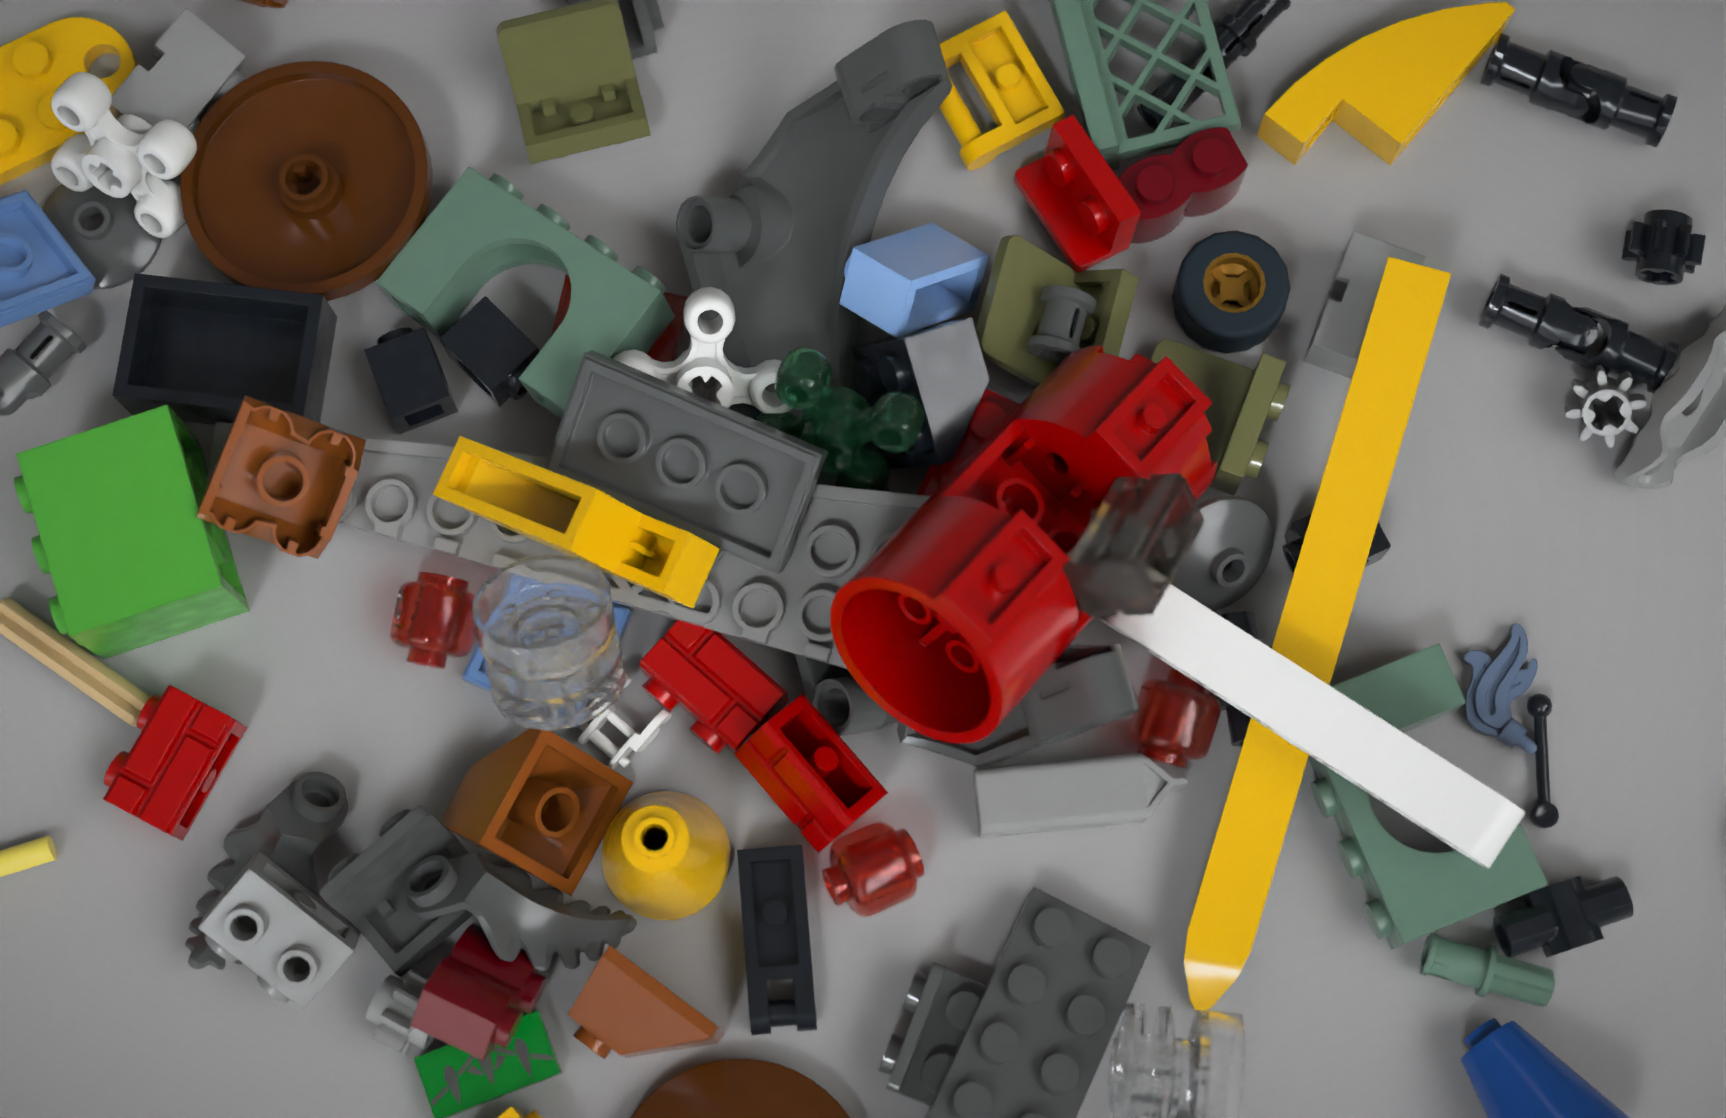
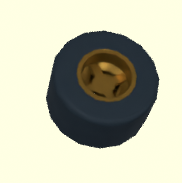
M1237 230L1214 233L1196 243L1182 260L1172 293L1175 318L1186 336L1205 349L1224 354L1247 351L1268 338L1278 325L1285 311L1290 292L1287 266L1277 250L1256 235ZM1227 301V302H1236V303H1235V304H1227V303H1224V302Z

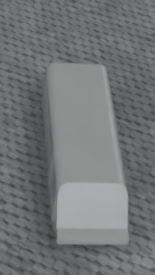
M1141 753L974 769L973 782L979 838L1143 823L1168 792L1181 791L1188 784L1187 777H1171Z

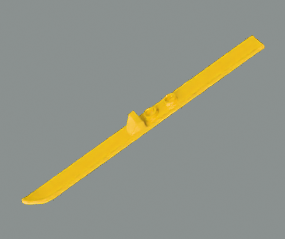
M1389 256L1272 645L1273 650L1329 686L1452 274ZM1252 718L1249 722L1187 930L1184 966L1189 999L1193 1008L1198 1013H1203L1213 1007L1234 983L1251 952L1309 757L1308 754Z

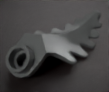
M309 772L292 782L266 806L259 822L234 830L225 837L224 850L234 863L211 869L207 875L209 883L222 893L259 850L319 898V888L314 868V854L318 847L343 824L346 818L348 801L344 786L335 777L323 772ZM219 895L202 897L198 900L196 909L206 914L208 908ZM204 917L193 919L189 924V930L197 936L188 938L185 942V946L191 951L188 958L189 965L194 969H202L208 965L218 970L224 969L226 966L225 959L210 948L205 940L206 934L198 929ZM237 960L236 962H234L235 964H240V965L243 964V963H242L241 961H239V960Z
M476 851L451 859L441 855L425 858L411 869L404 881V892L407 895L408 907L417 917L431 919L466 910L476 916L499 958L505 961H513L520 949H524L533 967L539 971L548 970L555 951L558 952L565 968L570 970L579 967L581 952H584L590 961H597L603 955L605 944L617 948L622 937L632 932L637 926L636 919L630 914H625L622 910L610 914L611 910L607 906H599L589 911L591 905L585 900H577L567 905L563 904V893L560 890L552 887L538 891L532 888V880L525 871L518 867L495 866Z

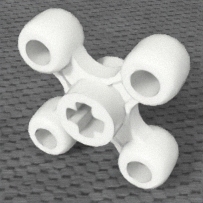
M77 72L71 75L55 91L51 100V108L56 118L63 125L76 132L85 133L71 136L57 149L51 160L53 174L64 186L78 192L86 191L93 186L115 198H123L131 192L137 201L134 215L139 225L145 231L158 238H168L174 235L186 223L181 203L180 185L169 179L180 175L193 160L197 151L195 137L187 127L170 119L162 120L153 126L142 118L131 114H123L115 119L109 110L112 103V95L105 83L88 72Z
M714 287L700 288L694 291L686 300L683 315L685 327L691 336L689 349L685 350L678 359L670 362L653 360L646 353L635 349L624 350L613 358L616 361L726 408L733 404L745 403L755 406L763 414L778 416L789 412L797 403L800 395L798 377L793 368L784 361L776 359L766 360L756 367L743 368L734 365L726 358L723 352L725 338L733 330L736 320L735 310L730 297L722 290ZM706 310H714L719 313L718 317L713 320H704L699 317ZM701 376L706 383L711 377H714L715 386L706 389L701 383L695 389L692 387V379ZM772 383L783 385L777 392L765 390L766 386Z

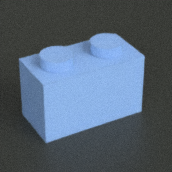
M934 223L925 224L853 247L852 253L845 264V282L839 304L897 338L973 311L989 254Z

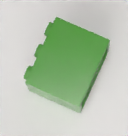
M168 405L16 454L22 475L14 478L16 493L24 511L27 514H34L39 535L31 538L32 548L44 574L51 573L57 595L49 598V607L54 623L62 635L68 633L69 637L75 640L79 646H84L102 659H107L250 611L226 530L218 527L217 524L196 518L202 497L208 485L206 484L208 471L197 436Z

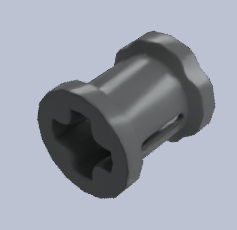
M1047 285L1042 288L1040 295L1044 308L1037 334L1029 337L1027 348L1028 352L1037 358L1060 364L1071 353L1081 349L1079 343L1086 316L1094 313L1097 301L1088 293L1075 288Z

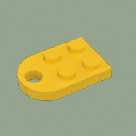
M71 17L54 21L0 47V186L50 162L54 153L68 138L78 133H85L76 132L63 125L56 118L51 108V100L55 91L68 77L77 72L90 73L91 65L97 57L107 53L120 56L118 70L112 76L101 79L110 90L111 95H113L139 64L125 39L115 29L95 19Z

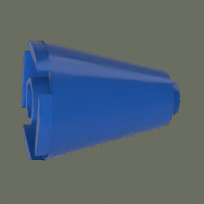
M1492 1018L1475 1029L1463 1041L1470 1050L1463 1055L1461 1061L1487 1118H1630L1515 1021H1510L1501 1026L1496 1018Z

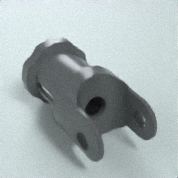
M47 310L38 315L40 323L15 350L7 348L0 356V397L4 395L0 399V415H11L27 399L42 396L51 386L49 378L73 352L82 353L87 347L77 335Z

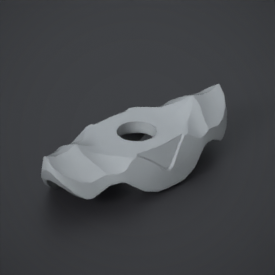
M1724 305L1717 318L1709 324L1705 335L1680 352V357L1666 375L1661 386L1653 394L1649 420L1634 438L1629 453L1617 468L1613 477L1628 485L1639 488H1661L1668 486L1672 483L1674 469L1680 462L1709 452L1719 445L1726 436V305Z

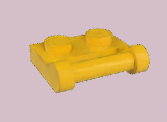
M1006 10L940 43L947 69L959 62L961 63L997 125V128L982 135L951 81V92L941 103L939 109L962 147L958 154L968 171H973L987 165L999 154L1051 128L1053 124L1064 119L1065 111Z

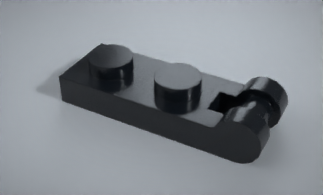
M792 845L737 850L751 1035L771 1034V1027L797 1025L798 1032L817 1030L803 846ZM793 979L795 999L769 1001L768 981Z

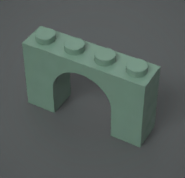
M468 166L376 281V284L395 308L441 338L479 290L499 273L513 267L528 264L545 265L565 273L570 277L571 300L566 316L558 329L518 378L537 404L559 419H562L584 353L593 350L613 359L624 350L635 349L644 353L650 350L675 317L663 295L667 288L646 269L636 266L631 272L617 263L618 256L598 238L588 235L583 241L569 232L570 225L550 207L540 204L535 210L521 201L523 198L522 193L502 176L494 173L490 179H487Z
M1440 643L1331 686L1403 733L1452 714L1466 703ZM1311 756L1308 757L1317 777V780L1311 782L1315 801L1325 818L1334 816L1344 839L1337 842L1342 863L1351 878L1360 876L1370 898L1369 901L1363 904L1367 920L1378 939L1387 937L1391 949L1548 885L1521 823L1518 824L1490 869L1479 865L1457 850L1438 853L1416 850L1402 844L1384 829L1372 809L1367 792Z

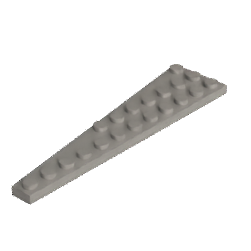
M216 422L206 484H208L232 423ZM356 436L366 440L359 473L338 523L847 669L832 636L830 626L832 601L840 588L930 496L816 484L784 570L779 574H775L730 553L719 550L693 609L565 555L433 495L455 446ZM503 452L542 468H545L549 457Z

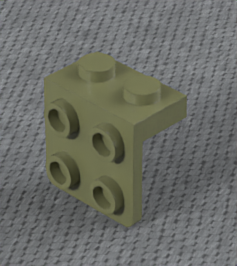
M589 0L505 20L497 26V38L515 98L530 164L563 158L568 155L651 136L617 0Z
M1019 235L1004 236L999 242L976 326V333L983 357L1035 387H1038L1059 365V363L1048 362L1035 357L1028 352L1027 348L1029 337L1037 334L1044 308L1040 295L1042 288L1047 285L1068 286L1093 296L1097 301L1093 314L1086 316L1079 347L1082 349L1099 345L1103 346L1105 354L1119 356L1139 278L1123 268L1085 270L1078 273Z
M1163 339L1157 343L1151 361L1157 364L1162 358L1167 356L1213 402L1204 412L1212 429V432L1206 437L1210 460L1217 462L1216 473L1209 487L1234 496L1244 475L1256 479L1265 458L1269 443L1258 438L1265 419L1269 418L1278 421L1291 386L1280 382L1287 362L1262 353L1255 370L1172 339Z

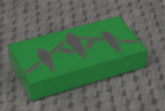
M540 1011L522 1016L519 1027L508 1047L504 1049L496 1045L484 1060L450 1044L414 1058L434 1118L454 1116L563 1074Z

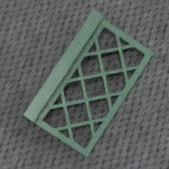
M1049 0L1083 129L1112 170L1120 169L1119 160L1179 146L1191 135L1205 129L1226 127L1230 133L1241 130L1240 117L1206 0H1187L1179 14L1151 0H1123L1133 5L1118 30L1095 18L1093 10L1100 0ZM1193 10L1198 25L1188 20ZM1142 11L1171 25L1156 50L1128 36ZM1180 31L1204 44L1205 53L1194 70L1165 55ZM1100 35L1110 40L1105 51ZM1120 46L1148 60L1134 85L1110 73L1108 65ZM1158 66L1186 81L1172 105L1143 91ZM1208 66H1210L1213 80L1203 75ZM1195 86L1219 98L1223 115L1199 121L1180 110ZM1115 90L1126 96L1120 107ZM1135 101L1164 116L1154 133L1128 139L1123 120ZM1173 122L1181 125L1178 127L1170 128Z

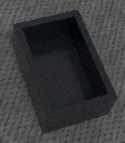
M135 273L112 396L131 415L168 405L182 421L215 425L216 422L233 423L246 395L320 423L337 316L324 295Z

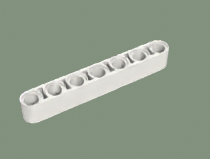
M1139 566L1121 586L1100 617V620L1129 640L1486 869H1490L1525 815L1521 808L1142 566Z

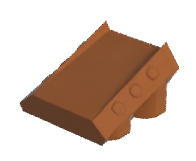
M245 395L202 497L196 518L217 524L218 527L233 533H243L275 544L281 551L296 557L310 556L318 559L332 539L355 483L366 440Z

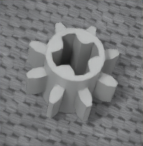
M1597 365L1595 370L1596 378L1586 384L1577 379L1571 381L1573 390L1579 396V402L1564 406L1567 418L1576 419L1583 417L1584 422L1578 430L1581 441L1589 439L1595 433L1604 436L1606 444L1611 448L1615 444V435L1624 429L1635 434L1640 431L1637 422L1632 417V410L1642 409L1647 406V402L1642 394L1627 395L1626 391L1630 388L1633 381L1629 371L1622 373L1616 380L1607 377L1602 365ZM1614 395L1618 411L1612 414L1604 410L1596 417L1592 401L1598 398L1606 402Z
M410 969L404 981L393 975H389L383 981L374 995L366 1014V1019L379 1025L372 1038L373 1040L403 1055L406 1054L411 1043L423 1050L429 1047L435 1037L410 1026L422 989L429 978Z

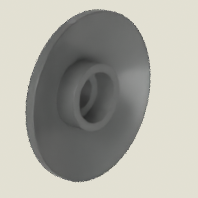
M61 184L50 195L42 210L96 279L93 289L118 287L133 280L135 273L141 274L154 259L162 238L151 235L139 225L134 215L137 201L130 192L128 196L123 198H115L103 193L95 186L86 191L78 192ZM95 214L104 215V221L98 229L92 231L85 229V222Z
M1220 496L1197 505L1181 518L1166 537L1159 555L1158 576L1212 611L1231 605L1251 590L1269 563L1273 549V529L1268 516L1257 504L1240 496Z

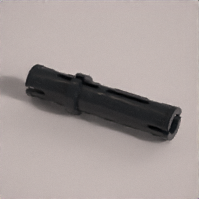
M1242 0L1230 14L1223 12L1213 21L1226 69L1239 56L1246 57L1252 53L1257 47L1256 39L1284 10L1286 11L1291 6L1290 0ZM1203 42L1181 64L1194 70L1205 53ZM1208 66L1203 75L1213 80L1210 66ZM1171 73L1151 95L1172 105L1186 81ZM1195 86L1180 111L1185 113L1206 91ZM1142 104L1137 106V111L1142 119L1152 129L1156 130L1164 116Z

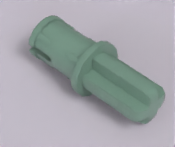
M1430 933L1420 959V974L1425 976L1431 975L1475 988V995L1484 997L1487 992L1542 1007L1547 1006L1555 987L1554 972L1551 969L1498 954L1497 947L1493 945H1488L1483 950Z

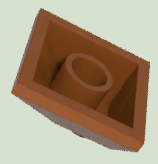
M536 724L470 766L440 822L449 831L484 851L572 896L633 782L544 726Z
M611 945L600 958L568 1013L569 1017L581 1025L573 1036L603 1059L608 1056L612 1049L619 1055L628 1058L718 1044L725 1035V1032Z

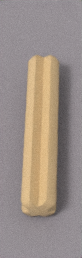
M7 597L0 600L1 635L133 727H137L139 714L151 696L16 601Z

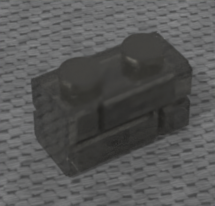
M1179 473L1152 475L1149 481L1142 477H1116L1100 506H1096L1092 510L1088 526L1076 546L1066 553L1070 560L1063 567V571L1070 582L1082 611L1089 617L1117 616L1120 610L1125 615H1150L1155 612L1164 596L1165 590L1169 587L1204 523L1186 478H1183Z

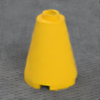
M677 791L652 792L629 802L616 814L608 826L601 851L604 877L615 897L625 907L641 916L669 921L696 914L717 897L727 877L731 857L727 832L716 813L701 800ZM668 837L667 843L662 849L657 851L649 850L656 840Z

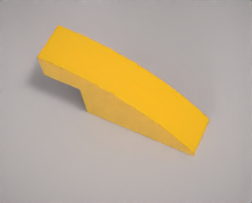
M1507 2L1481 3L1447 8L1402 20L1366 35L1326 58L1295 82L1264 113L1256 136L1293 165H1296L1333 121L1391 166L1496 42L1499 34L1504 32L1516 9Z
M459 436L433 492V495L482 518L692 609L720 550L698 536L644 515L594 487Z

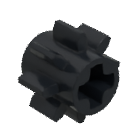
M1666 209L1651 210L1645 213L1643 223L1635 221L1632 224V230H1626L1622 260L1637 261L1635 276L1644 282L1656 285L1679 284L1683 281L1684 272L1692 274L1695 271V265L1702 264L1706 236L1691 234L1693 220L1682 212Z

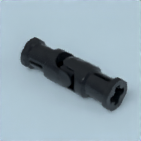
M1503 33L1499 34L1480 83L1486 86L1496 83L1529 96V103L1563 113L1597 128L1606 130L1609 126H1613L1643 137L1646 144L1652 147H1657L1660 143L1677 102L1676 96L1666 94L1664 97H1660L1627 85V77L1576 61L1553 50L1542 54L1510 42V36ZM1592 91L1597 93V95L1590 98Z
M1501 273L1489 294L1479 321V325L1487 329L1494 324L1528 338L1529 345L1541 350L1555 345L1557 346L1555 351L1563 356V358L1594 371L1597 365H1602L1606 375L1610 371L1620 374L1629 371L1633 379L1645 383L1647 391L1653 394L1661 386L1666 375L1673 367L1680 344L1670 339L1663 344L1629 330V323L1587 307H1572L1565 298L1550 293L1543 297L1510 284V277ZM1599 323L1603 330L1601 346L1595 357L1585 356L1584 354L1589 345L1594 343L1598 336L1597 325Z

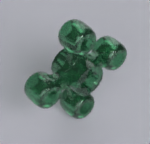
M797 348L790 351L780 364L774 388L778 398L784 404L802 410L803 414L795 417L790 412L766 414L758 411L752 419L827 450L828 453L821 471L837 473L835 486L885 491L890 477L889 463L882 454L875 450L864 448V444L872 441L879 448L896 453L911 448L917 441L924 420L922 404L909 393L890 391L883 394L876 401L875 405L869 408L866 400L854 390L843 386H829L832 369L829 361L823 354L810 348Z

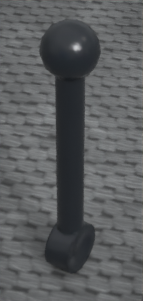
M1538 693L1532 695L1527 701L1528 713L1534 718V739L1537 745V751L1535 752L1537 805L1531 810L1530 817L1535 826L1545 829L1557 823L1559 813L1557 808L1550 803L1546 717L1552 711V702L1546 695Z

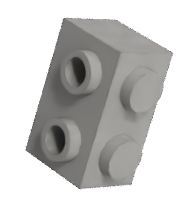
M259 850L208 908L198 929L206 934L205 940L215 953L230 962L241 961L258 975L257 980L260 986L269 995L284 1003L291 1000L302 1010L305 1009L354 952L361 933L358 928Z

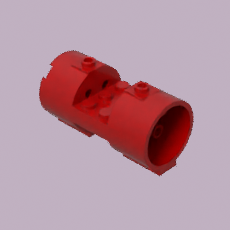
M1099 345L1079 349L1067 356L836 593L830 609V626L836 648L853 678L883 710L902 724L925 736L956 744L974 743L989 736L1211 485L1216 473L1217 462L1210 460L1206 437L1212 432V429L1204 412L1213 402L1167 356L1162 358L1157 364L1137 353L1130 360L1115 355L1105 354L1103 346Z

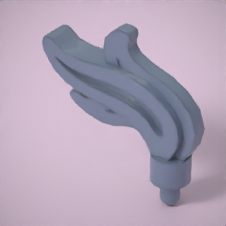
M1515 623L1509 630V641L1506 647L1494 661L1481 650H1471L1464 655L1463 662L1471 666L1472 677L1466 693L1464 709L1466 720L1473 730L1486 736L1497 737L1510 749L1517 745L1526 753L1534 754L1537 751V745L1524 735L1528 729L1512 718L1510 704L1529 689L1536 676L1538 662L1536 659H1531L1527 669L1520 670L1528 653V639L1524 628L1520 624Z

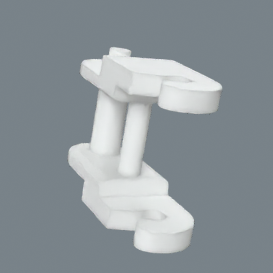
M626 673L619 676L590 709V712L595 716L590 724L585 721L579 727L583 733L578 738V742L583 745L591 741L611 759L608 767L613 770L619 765L626 768L631 762L627 756L632 750L643 752L660 732L659 727L663 723L665 724L672 716L670 712L663 709L642 732H636L614 713L616 711L614 703L620 697L619 691L622 688H626L632 680ZM607 720L628 737L620 749L599 731Z

